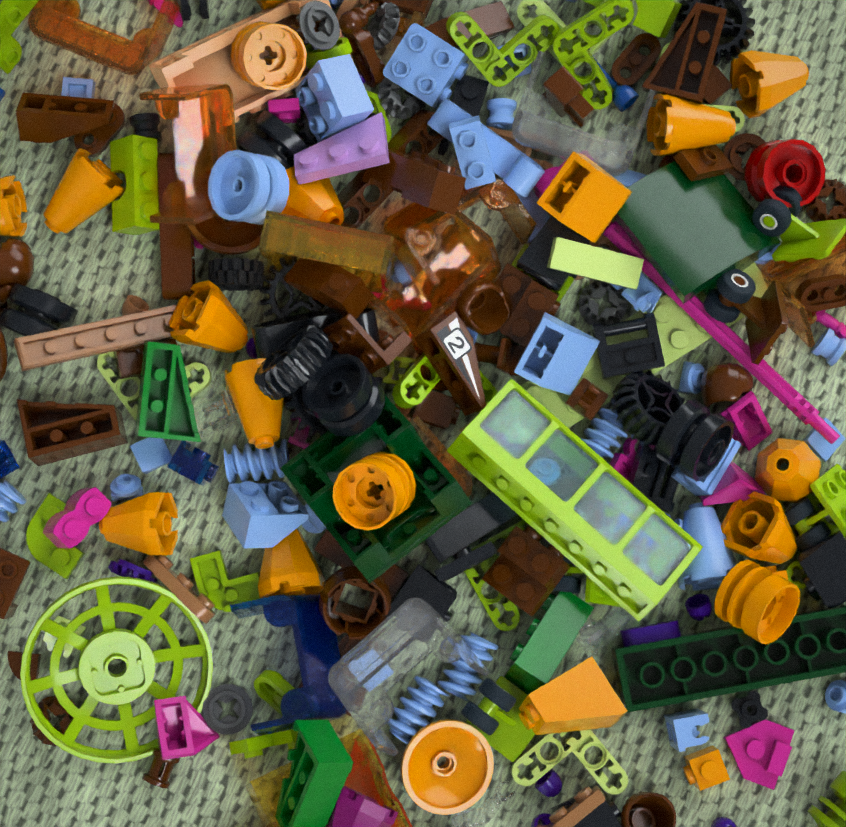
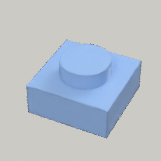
M63 77L61 96L94 99L96 83L93 79Z

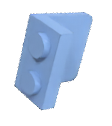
M413 23L383 69V75L423 102L437 109L445 98L449 99L453 91L450 90V87L454 80H460L469 67V64L466 63L468 57L424 27Z

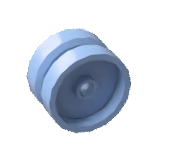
M242 150L228 151L218 158L211 170L208 181V196L212 208L224 219L237 222L244 221L257 225L269 224L280 216L275 213L281 214L286 207L289 196V178L285 167L278 159Z

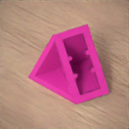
M752 391L742 395L737 401L719 413L734 424L732 438L740 442L742 446H745L748 451L773 433Z
M731 461L712 495L698 497L703 506L732 503L739 499L746 501L750 499L747 495L754 491L764 495L765 492L752 476Z
M186 696L154 700L158 746L162 760L196 755L220 737L216 731L207 725L200 713L186 700Z

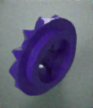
M121 558L117 562L111 560L108 566L111 572L122 577L140 578L154 583L158 580L152 577L153 573Z

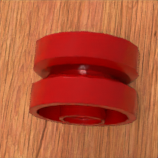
M796 139L772 140L761 144L751 153L745 167V182L749 193L757 202L760 203L765 198L775 199L787 207L792 206L789 202L777 197L773 190L780 185L794 188L802 198V201H800L801 207L809 204L819 195L825 181L826 169L821 154L810 143Z

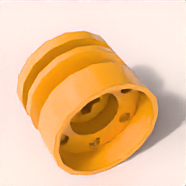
M259 21L246 25L237 33L231 45L230 57L233 69L242 80L260 88L281 90L290 87L300 79L306 67L307 53L304 42L296 31L286 25ZM265 50L269 51V57L260 59V53H263Z
M381 451L369 454L341 471L334 482L332 497L337 512L345 522L354 528L369 531L381 528L410 507L415 498L416 481L413 471L403 459L395 454ZM380 484L383 486L381 490L378 488Z
M746 559L736 564L724 577L716 594L714 609L717 617L721 620L729 622L733 627L742 628L745 634L762 644H770L782 636L792 623L800 603V590L794 583L779 575H772L769 569Z

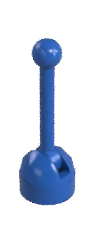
M597 62L614 89L612 94L614 105L620 112L625 111L638 99V93L628 85L618 86Z

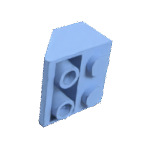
M350 54L317 61L295 89L296 97L299 98V104L303 107L307 116L309 129L315 135L318 143L364 121L374 110Z
M544 312L515 367L514 373L543 388L571 396L600 340Z
M277 480L270 483L243 481L242 483L228 485L222 517L244 549L273 548L307 521L309 513L286 482Z

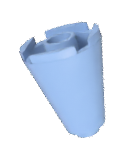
M702 502L689 505V510L683 513L682 529L703 548L678 578V586L681 590H686L685 584L692 585L693 591L716 589L720 587L724 577L737 563L732 551L724 544V539H727L725 534L722 533L721 523L715 509L708 507V505L703 506Z

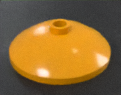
M446 719L430 723L411 738L404 750L401 760L403 786L410 798L419 807L428 812L448 815L464 811L474 805L484 795L491 782L494 769L491 747L483 734L466 722ZM440 757H446L445 764L438 766V759Z

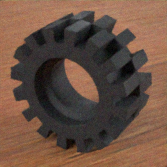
M218 258L208 262V280L218 286L221 291H254L264 287V263L256 259L249 260V258Z

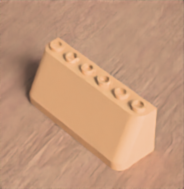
M286 0L278 4L276 8L261 10L150 64L149 68L187 136L196 138V140L204 139L213 134V128L221 124L223 127H227L240 120L239 115L248 111L252 114L267 107L266 102L274 98L285 99L293 94L292 89L300 84L311 69H308L306 66L300 79L285 89L270 90L253 86L242 80L233 69L230 57L232 42L237 33L246 25L259 21L286 25L288 27L293 24L297 26L300 23L295 18L300 14V7L310 1H321L332 9L329 0ZM340 29L339 38L344 37L343 34H342V32H341V29ZM265 50L263 53H260V59L269 57V51Z

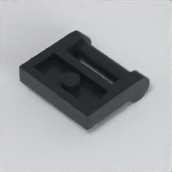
M653 313L643 314V318L603 326L602 323L592 324L593 337L600 340L596 349L603 379L665 366ZM646 330L647 338L607 345L605 337Z
M639 442L628 481L659 509L672 513L675 506L673 498L678 482L671 475L676 467L670 466L662 495L658 497L668 464L657 457L656 449L651 450L648 445L642 447Z

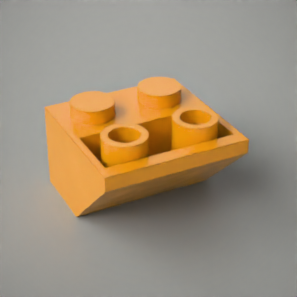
M573 151L536 203L558 221L595 243L629 198L632 191L587 156Z

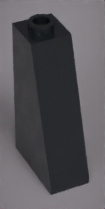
M491 493L456 515L433 535L429 536L425 542L437 561L441 563L511 519L517 513L497 495Z

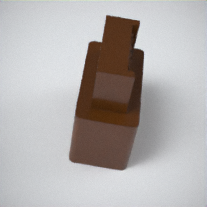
M562 66L544 82L543 87L546 92L541 97L561 118L567 113L581 128L592 118L594 108L582 96L584 87Z

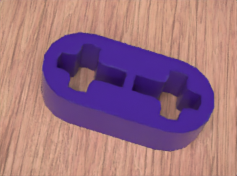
M678 620L620 630L623 646L681 636Z

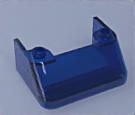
M275 595L230 605L231 611L239 619L264 614L266 620L275 627L292 625L303 687L292 689L283 696L281 700L282 718L251 725L252 731L258 735L293 729L295 720H336L343 717L349 709L350 702L337 634L327 626L321 616L319 609L320 595Z

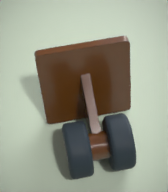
M732 269L722 274L717 280V288L712 289L704 300V307L711 317L724 323L735 321L741 312L747 316L745 325L751 361L753 364L759 365L765 355L771 352L773 344L780 334L785 333L787 330L789 318L784 304L785 297L782 294L780 281L776 280L772 281L761 298L752 296L756 290L752 278L739 269Z

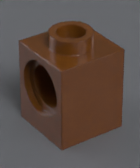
M431 390L425 399L416 405L412 419L447 430L449 424L456 425L461 409L456 406V401L453 397Z

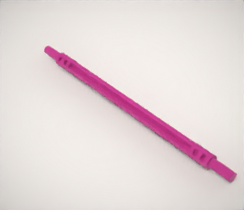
M611 221L603 235L622 253L644 259L642 271L805 425L810 424L830 444H833L840 437L818 415L819 411L764 359H762L759 365L753 364L749 345L724 322L711 317L707 313L704 303L698 297L694 296L683 304L618 222Z

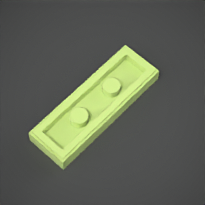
M554 237L547 268L637 290L644 259Z

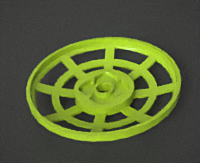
M121 576L100 578L83 583L67 591L51 603L37 619L27 637L22 653L20 669L22 694L27 710L36 726L51 742L62 750L81 759L98 763L117 764L137 761L154 755V748L159 749L158 738L139 746L135 727L143 725L156 717L155 707L153 705L147 711L133 717L130 702L140 697L145 691L157 699L177 697L175 694L182 678L183 659L202 656L201 680L196 697L192 703V706L200 713L212 683V650L207 633L199 618L169 589L140 578ZM108 586H137L151 590L160 596L150 609L127 602L111 603ZM95 589L98 606L91 607L80 613L66 627L50 619L55 611L70 599ZM171 602L188 618L197 634L199 644L180 646L173 629L160 617ZM113 612H130L138 614L143 618L134 630L131 631L116 628ZM97 615L101 616L103 631L93 636L90 640L74 632L85 621ZM153 624L158 626L165 634L171 648L151 650L144 636ZM41 630L57 637L50 658V675L31 680V656L37 637ZM68 643L80 650L78 667L59 672L60 657L64 645ZM114 659H121L126 663L125 669L119 674H113L108 670L109 663ZM173 660L172 676L166 689L153 680L155 663ZM81 681L88 696L80 708L75 706L68 698L63 689V684ZM53 688L60 705L73 717L64 734L55 729L45 718L35 700L34 693ZM99 701L105 704L118 705L121 720H104L91 716V713ZM84 724L100 730H123L126 749H96L75 742V739Z

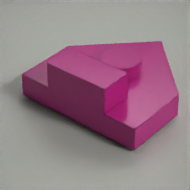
M765 719L752 723L748 728L724 736V739L735 759L742 778L774 790L778 777H782L792 749L790 743L795 730Z

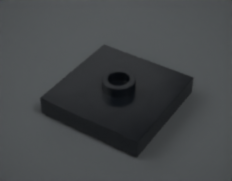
M492 541L473 551L469 546L453 555L455 561L434 572L439 581L445 582L491 558L498 551Z

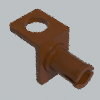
M502 338L501 346L475 342L474 347L478 362L497 364V368L503 373L520 376L514 373V370L525 347L515 345L507 338Z

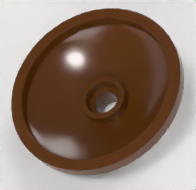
M212 169L196 177L186 191L183 201V216L189 232L201 245L220 254L236 255L249 252L266 240L272 230L274 221L261 225L250 224L244 221H224L212 208L208 196V181Z

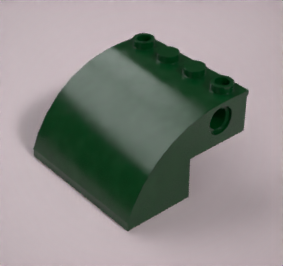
M386 395L382 413L374 424L365 431L350 437L336 436L327 431L280 468L369 583L382 575L471 504L458 481L426 447L413 425ZM382 451L397 455L411 468L416 481L415 498L410 507L378 529L369 531L357 529L345 522L337 512L332 497L334 482L339 473L369 454ZM380 484L378 488L381 490L383 486Z

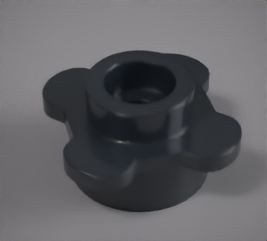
M750 691L747 696L740 699L735 698L731 703V708L736 711L739 717V724L742 727L748 728L752 722L758 719L765 720L768 716V710L762 706L760 694L756 691ZM748 706L752 707L751 712L747 711Z

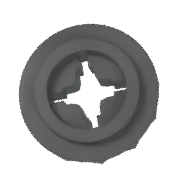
M310 1L300 7V14L295 19L300 23L297 31L303 33V42L310 43L312 50L321 49L325 51L332 48L337 43L340 35V26L334 11L321 1ZM321 20L318 27L319 31L315 32V22Z
M392 2L383 3L377 9L374 17L371 18L370 25L367 27V30L374 39L373 47L375 50H380L389 44L397 32L400 22L399 7Z
M385 77L380 83L378 97L381 106L389 115L398 119H409L422 109L425 102L406 90L405 93L410 95V97H407L402 103V100H400L401 96L396 93L402 87Z
M598 280L588 284L582 290L578 301L579 312L582 318L591 326L597 323H602L603 326L620 322L627 309V299L621 295L623 289L616 290L611 284ZM608 292V303L612 304L611 306L613 307H606L598 315L599 304L595 303L594 300L601 299Z
M223 684L215 687L209 692L207 699L203 703V716L207 725L220 734L229 735L241 731L248 725L253 714L252 699L245 689L234 684ZM236 698L237 701L233 709L239 718L228 714L220 720L223 708L217 700L229 703Z

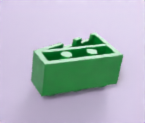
M145 341L135 434L142 437L201 442L180 345Z
M559 591L557 595L550 593L541 607L546 611L541 620L536 617L525 632L530 637L524 645L519 643L509 658L513 663L504 677L526 694H530L549 682L594 607L571 592Z
M295 720L293 730L298 731L295 749H289L287 759L292 761L289 778H283L275 817L280 827H326L348 774L352 770L353 761L329 720Z

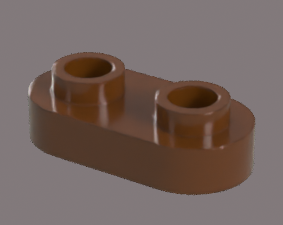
M366 29L351 33L350 36L345 34L352 47V58L359 73L366 80L365 83L370 87L377 86L385 78L383 75L385 65L375 52L372 35Z
M649 33L637 35L615 60L610 71V77L618 86H635L655 63L661 52V44L657 37ZM646 47L649 49L650 54L642 55L639 49ZM626 69L630 72L631 76L623 78L620 75V71Z
M114 103L112 112L114 116L109 121V124L74 136V144L77 150L80 148L85 149L91 153L89 157H96L106 149L125 125V114L117 104ZM87 136L94 137V141L91 144H84Z
M835 274L805 280L796 290V302L809 312L846 306V275Z

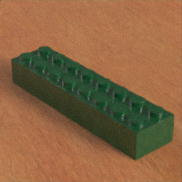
M846 604L835 608L797 613L784 634L770 644L758 642L745 634L742 628L726 626L653 642L612 647L611 652L621 702L628 713L846 672Z

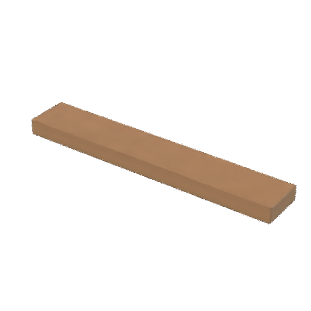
M177 305L15 338L14 344L21 370L26 371L144 345L145 341L158 342L172 339L173 337H171L170 332L175 330L170 328L169 321Z

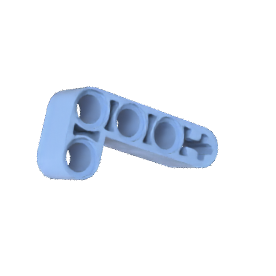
M445 98L427 124L453 143L449 123L473 116ZM481 123L494 173L500 176L510 188L527 198L545 173L544 169L529 156Z

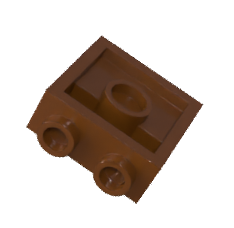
M507 263L495 282L503 290L510 309L508 320L499 330L501 331L500 333L526 348L544 312L552 316L556 314L561 305L560 302L556 301L560 294L512 264Z
M516 526L497 550L500 556L482 579L533 617L569 570L570 566L563 560L565 556L551 543L547 548L539 543L542 537L528 526L521 530Z

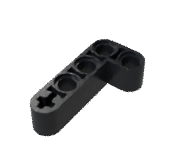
M369 302L356 320L374 341L378 342L380 335L375 309ZM329 308L253 325L251 330L257 358H267L284 340L289 338L292 333H296L300 328H304L307 325H316L320 330H323L329 324L342 318L343 315Z

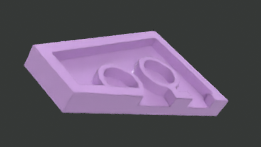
M380 112L294 154L295 177L298 184L301 185L390 163L383 114Z

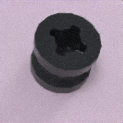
M139 113L129 118L130 125L134 128L133 135L157 139V143L162 141V133L158 131L160 123L159 114Z

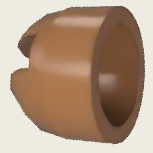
M128 295L121 311L124 316L148 311L149 306L140 297Z

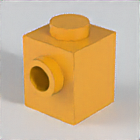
M709 746L684 756L687 765L683 767L685 777L689 785L694 784L700 791L730 780L719 749Z

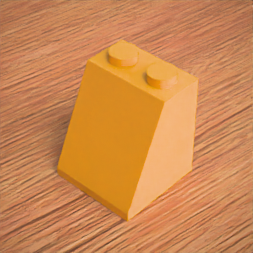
M592 656L528 694L519 707L521 711L519 717L528 730L532 729L535 735L608 728L615 725L627 712Z

